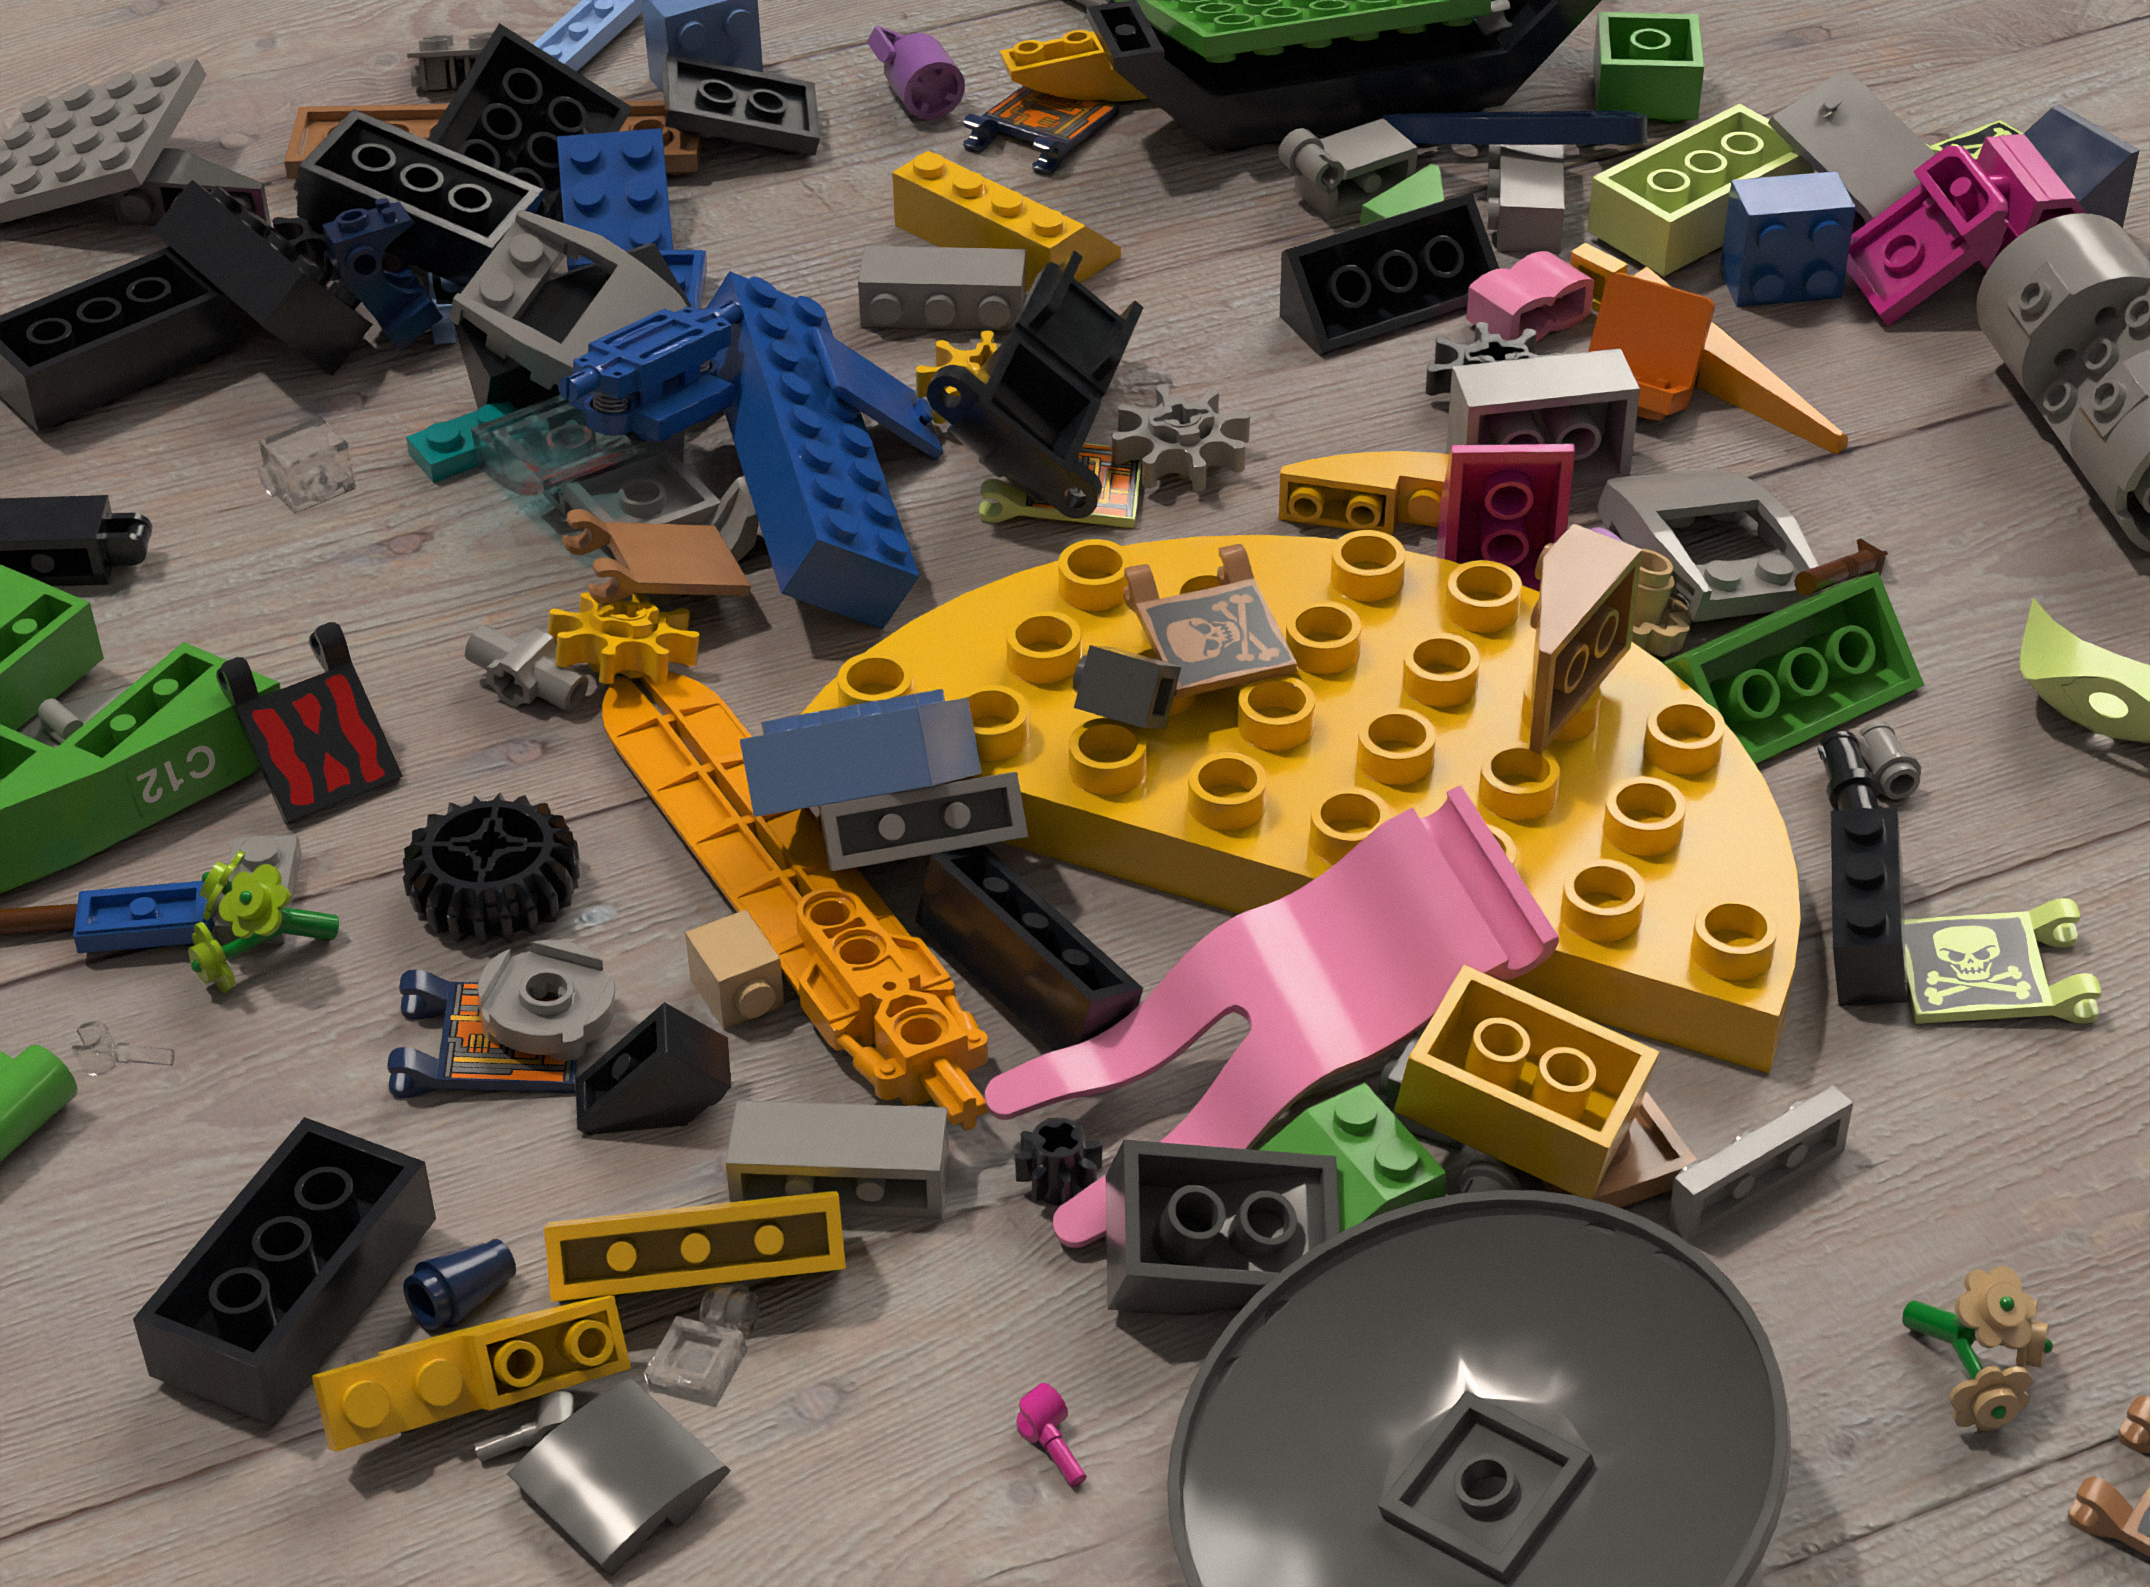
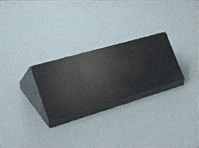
M1465 193L1281 252L1280 317L1317 355H1321L1466 308L1469 286L1482 275L1499 269L1473 193Z
M648 243L626 251L675 289L687 307H691L690 302L656 244ZM593 262L550 277L518 321L562 344L611 274L607 273L606 266ZM466 318L459 325L454 323L478 410L484 405L503 403L508 400L517 408L559 392L558 385L554 384L552 389L548 390L530 379L531 371L513 358L507 356L504 360L485 346L487 334Z

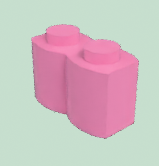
M1535 252L1519 260L1511 269L1501 268L1492 270L1475 280L1468 290L1466 320L1475 326L1478 322L1488 323V332L1490 334H1500L1501 338L1507 341L1519 338L1525 329H1534L1537 332L1536 342H1538L1550 331H1563L1574 327L1591 313L1594 280L1551 252Z

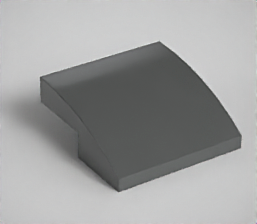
M629 1378L610 1388L569 1416L535 1445L507 1475L613 1576L666 1518L679 1528L731 1470L636 1382Z

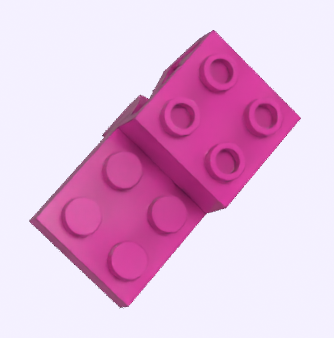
M2025 134L1985 137L1977 160L1972 157L1964 146H1946L1913 171L1921 184L1851 235L1846 270L1879 316L1889 326L1978 260L1987 271L1996 257L2013 240L2032 227L2056 217L2086 213L2075 196Z

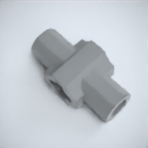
M481 625L471 634L466 644L465 658L487 670V682L495 689L499 699L515 708H518L522 703L530 704L538 696L567 712H572L582 702L588 689L589 682L585 675L569 667L562 668L556 666L557 644L554 637L536 628L531 633H523L515 640L487 625Z

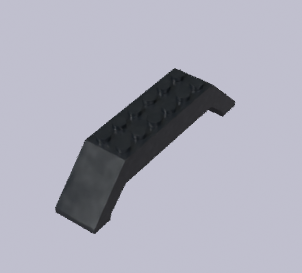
M1137 0L1087 7V20L1113 69L1212 151H1235L1249 145L1268 142L1282 143L1283 139L1290 132L1301 128L1309 130L1314 135L1331 136L1340 131L1382 119V114L1480 112L1485 108L1503 106L1602 0H1508L1510 9L1504 10L1506 20L1512 23V28L1484 35L1481 32L1477 19L1472 17V23L1465 26H1446L1442 22L1426 24V30L1419 33L1406 34L1396 32L1395 29L1379 31L1378 38L1367 41L1351 40L1348 36L1333 38L1330 46L1322 48H1306L1301 46V44L1284 46L1283 53L1277 55H1257L1253 51L1236 53L1235 60L1225 63L1207 62L1200 54L1188 50L1187 46H1184L1148 20Z

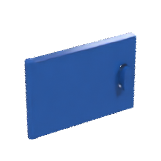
M819 327L811 329V337L833 394L935 460L944 453L931 422L934 419V415L927 400L923 397H918L916 391Z

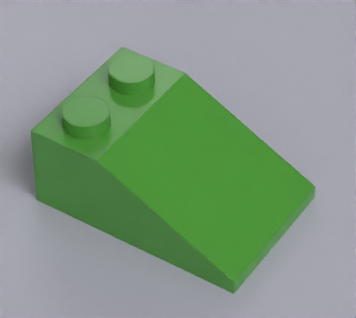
M1362 1083L1306 1109L1259 1149L1264 1151L1336 1156L1340 1233L1385 1212L1420 1201L1445 1197L1447 1172L1366 1083Z

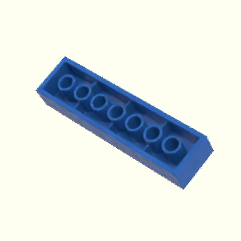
M729 271L706 309H713L728 300H733V303L737 301L741 305L744 316L739 323L731 325V345L718 351L717 356L711 359L716 360L719 364L716 377L734 384L733 405L725 408L724 412L780 592L792 598L883 629L920 576L861 411L832 393L811 337L810 331L813 327H819L834 337L826 312L819 303L809 297L798 296L795 298L776 290L773 285L762 278L750 277L748 279Z

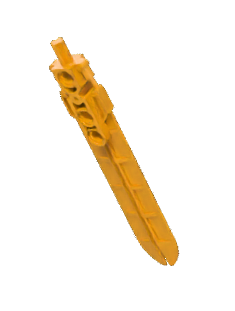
M668 671L667 682L662 684L653 682L649 675L640 677L639 679L664 715L662 716L627 676L622 675L614 679V683L606 691L602 703V721L605 733L611 744L737 912L745 909L748 911L780 957L781 972L800 996L801 1008L829 1046L838 1051L844 1049L854 1058L853 1067L874 1086L875 1094L879 1098L892 1100L899 1097L905 1106H918L933 1100L938 1107H947L948 1120L952 1126L959 1124L964 1131L976 1127V1117L988 1113L985 1099L969 1080V1071L983 1066L988 1061V1036L983 1030H980L974 1016L970 1012L962 1010L955 996V984L951 980V976L921 938L910 936L856 867L838 871L829 870L822 825L809 807L754 817L740 739L752 736L727 704L714 691L698 681ZM875 1044L876 1050L870 1047L869 1045Z

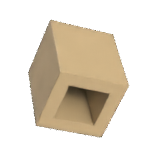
M746 909L685 932L690 980L723 1029L752 1018L760 1017L765 1013L785 1006L780 957Z

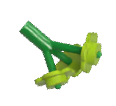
M242 850L236 853L228 866L217 861L210 872H205L202 875L204 884L199 892L200 897L208 900L202 918L209 921L213 913L219 908L222 919L232 924L233 933L240 938L221 947L218 941L213 939L207 926L200 922L194 925L195 933L192 934L194 946L188 949L192 970L197 973L205 984L215 981L223 994L230 992L231 988L236 986L234 975L226 960L280 934L334 940L339 930V918L335 914L287 908L286 906L290 901L291 894L286 887L281 885L282 876L276 867L264 864L257 867L252 874L246 871L238 873L246 854Z

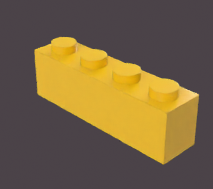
M837 1191L548 1222L544 1227L551 1302L846 1269L840 1202Z

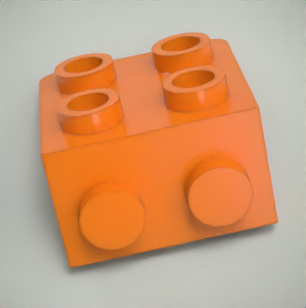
M1624 273L1612 274L1607 279L1588 352L1611 349L1622 350L1640 388L1637 416L1662 421L1665 415H1671L1688 409L1715 311L1714 303L1708 297Z

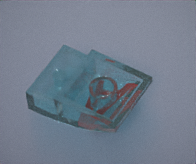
M561 395L471 428L478 467L504 488L526 496L543 493L649 451L647 440L640 438L636 432L630 431L622 435L607 436L588 429L585 411L569 405V399L566 401Z

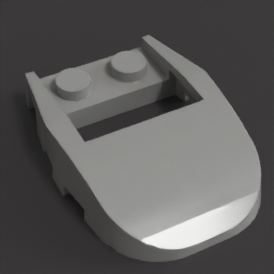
M520 209L516 214L513 225L462 293H457L453 298L449 319L457 325L464 318L469 320L487 334L485 344L487 348L504 360L507 356H510L531 371L530 379L551 390L554 384L558 385L562 378L573 375V360L588 353V343L664 308L677 312L687 307V305L676 290L661 277L603 236ZM568 256L578 260L580 256H583L606 266L607 273L611 274V276L562 344L519 322L518 319L563 258Z
M1720 469L1669 471L1617 477L1607 480L1597 506L1599 516L1606 529L1619 533L1623 542L1641 549L1655 551L1665 556L1672 563L1673 571L1671 575L1674 578V586L1671 594L1681 593L1690 603L1686 616L1693 622L1776 612L1821 592L1803 595L1796 590L1794 580L1798 573L1819 565L1795 516L1774 496L1753 480L1739 473ZM1748 514L1758 523V535L1768 546H1777L1782 555L1766 554L1758 558L1733 561L1715 560L1708 564L1695 565L1670 527H1688L1694 523L1695 516L1707 515L1718 521L1735 522Z

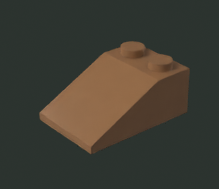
M1574 523L1555 544L1548 543L1544 547L1535 568V577L1541 580L1539 599L1534 606L1530 621L1531 628L1536 629L1533 656L1530 750L1539 754L1544 752L1631 649L1642 549Z

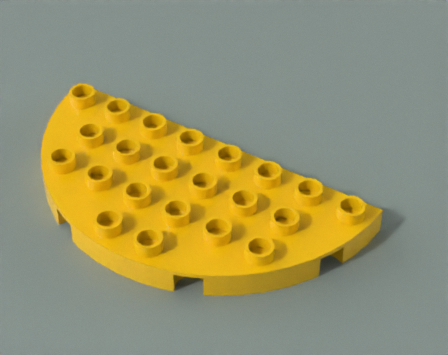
M1374 530L1354 531L1345 534L1338 540L1279 535L1197 536L1135 543L1125 546L1101 539L1083 540L1068 546L1061 553L1058 561L1014 573L964 593L910 621L865 653L847 660L839 669L837 677L828 683L801 713L806 714L938 689H943L945 701L968 697L982 774L946 783L1017 772L1028 837L1002 841V843L1237 914L1275 902L1307 885L1338 863L1381 824L1413 807L1419 818L1434 813L1445 803L1447 799L1446 792L1461 785L1559 936L1557 948L1543 963L1524 975L1502 982L1583 1018L1768 1074L1770 1073L1786 1022L1801 917L1798 874L1788 833L1764 777L1736 735L1725 724L1719 711L1707 704L1699 694L1663 663L1633 642H1631V649L1544 752L1539 754L1531 751L1530 726L1536 629L1531 628L1530 621L1534 606L1539 599V592L1523 586L1518 574L1504 564L1488 560H1477L1459 564L1442 558L1405 551L1401 542L1395 537ZM1235 544H1242L1244 546L1254 579L1297 662V672L1178 699L1174 695L1166 729L1141 728L1074 708L1077 693L1073 689L1074 673L1080 659L1088 654L1090 645L1113 647L1158 660L1136 613L1129 609L1123 597L1124 588L1129 586L1124 576L1125 568L1148 564L1154 576L1159 598L1162 599L1221 586L1217 578L1218 567L1223 566L1221 558L1218 556L1219 548Z

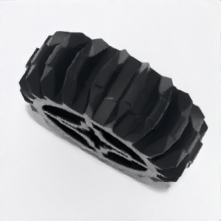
M501 792L490 801H480L474 795L471 804L462 807L449 802L447 814H429L427 826L412 830V842L404 848L403 867L405 875L403 876L405 893L406 896L410 897V902L414 911L417 912L419 921H428L435 934L450 931L457 943L470 935L477 936L482 945L491 936L501 935L510 943L513 933L520 930L535 935L539 921L556 922L559 908L571 906L574 889L579 887L580 857L578 844L573 838L572 831L566 825L564 816L553 815L547 803L532 806L526 795L520 796L513 802L506 801Z

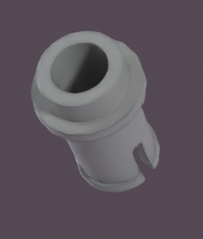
M1875 722L1862 728L1859 733L1863 738L1856 737L1859 743V751L1876 777L1880 789L1879 794L1891 799H1902L1915 792L1920 784L1921 765L1913 755L1905 753L1895 737L1892 727L1885 722Z

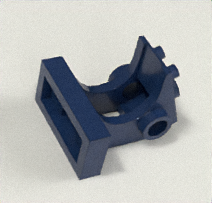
M381 198L375 201V209L367 211L366 209L358 208L345 211L336 217V221L323 224L329 259L341 279L374 316L386 335L401 351L444 317L419 278L406 263L394 273L382 269L381 260L387 246L414 225V222L399 201L390 204L388 198Z

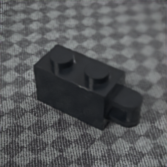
M108 495L0 498V565L50 586L108 585L112 566H133L145 560L153 527L150 520L142 514L133 512L112 513Z

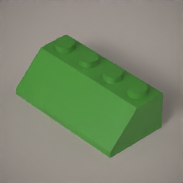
M1879 572L1837 584L1663 662L1668 669L1699 694L1707 704L1719 711L1725 724L1736 735L1754 764L1924 686Z

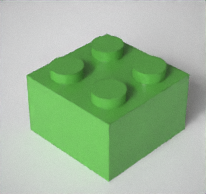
M1598 12L1593 57L1596 110L1634 111L1647 115L1648 119H1659L1670 123L1682 120H1698L1704 74L1699 14Z

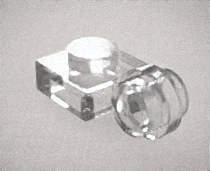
M738 1281L724 1282L721 1285L712 1284L705 1291L701 1301L700 1322L676 1316L644 1372L650 1392L717 1407L748 1351L744 1336L751 1333L757 1322L759 1314V1298L757 1294L749 1292L747 1285Z

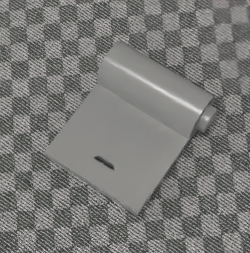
M1847 68L1773 115L1768 121V124L1818 173L1838 172L1856 206L1852 234L1921 184L1913 171L1936 155ZM1829 112H1832V113H1831L1830 115H1828L1827 117H1823V116H1825L1826 114H1828Z

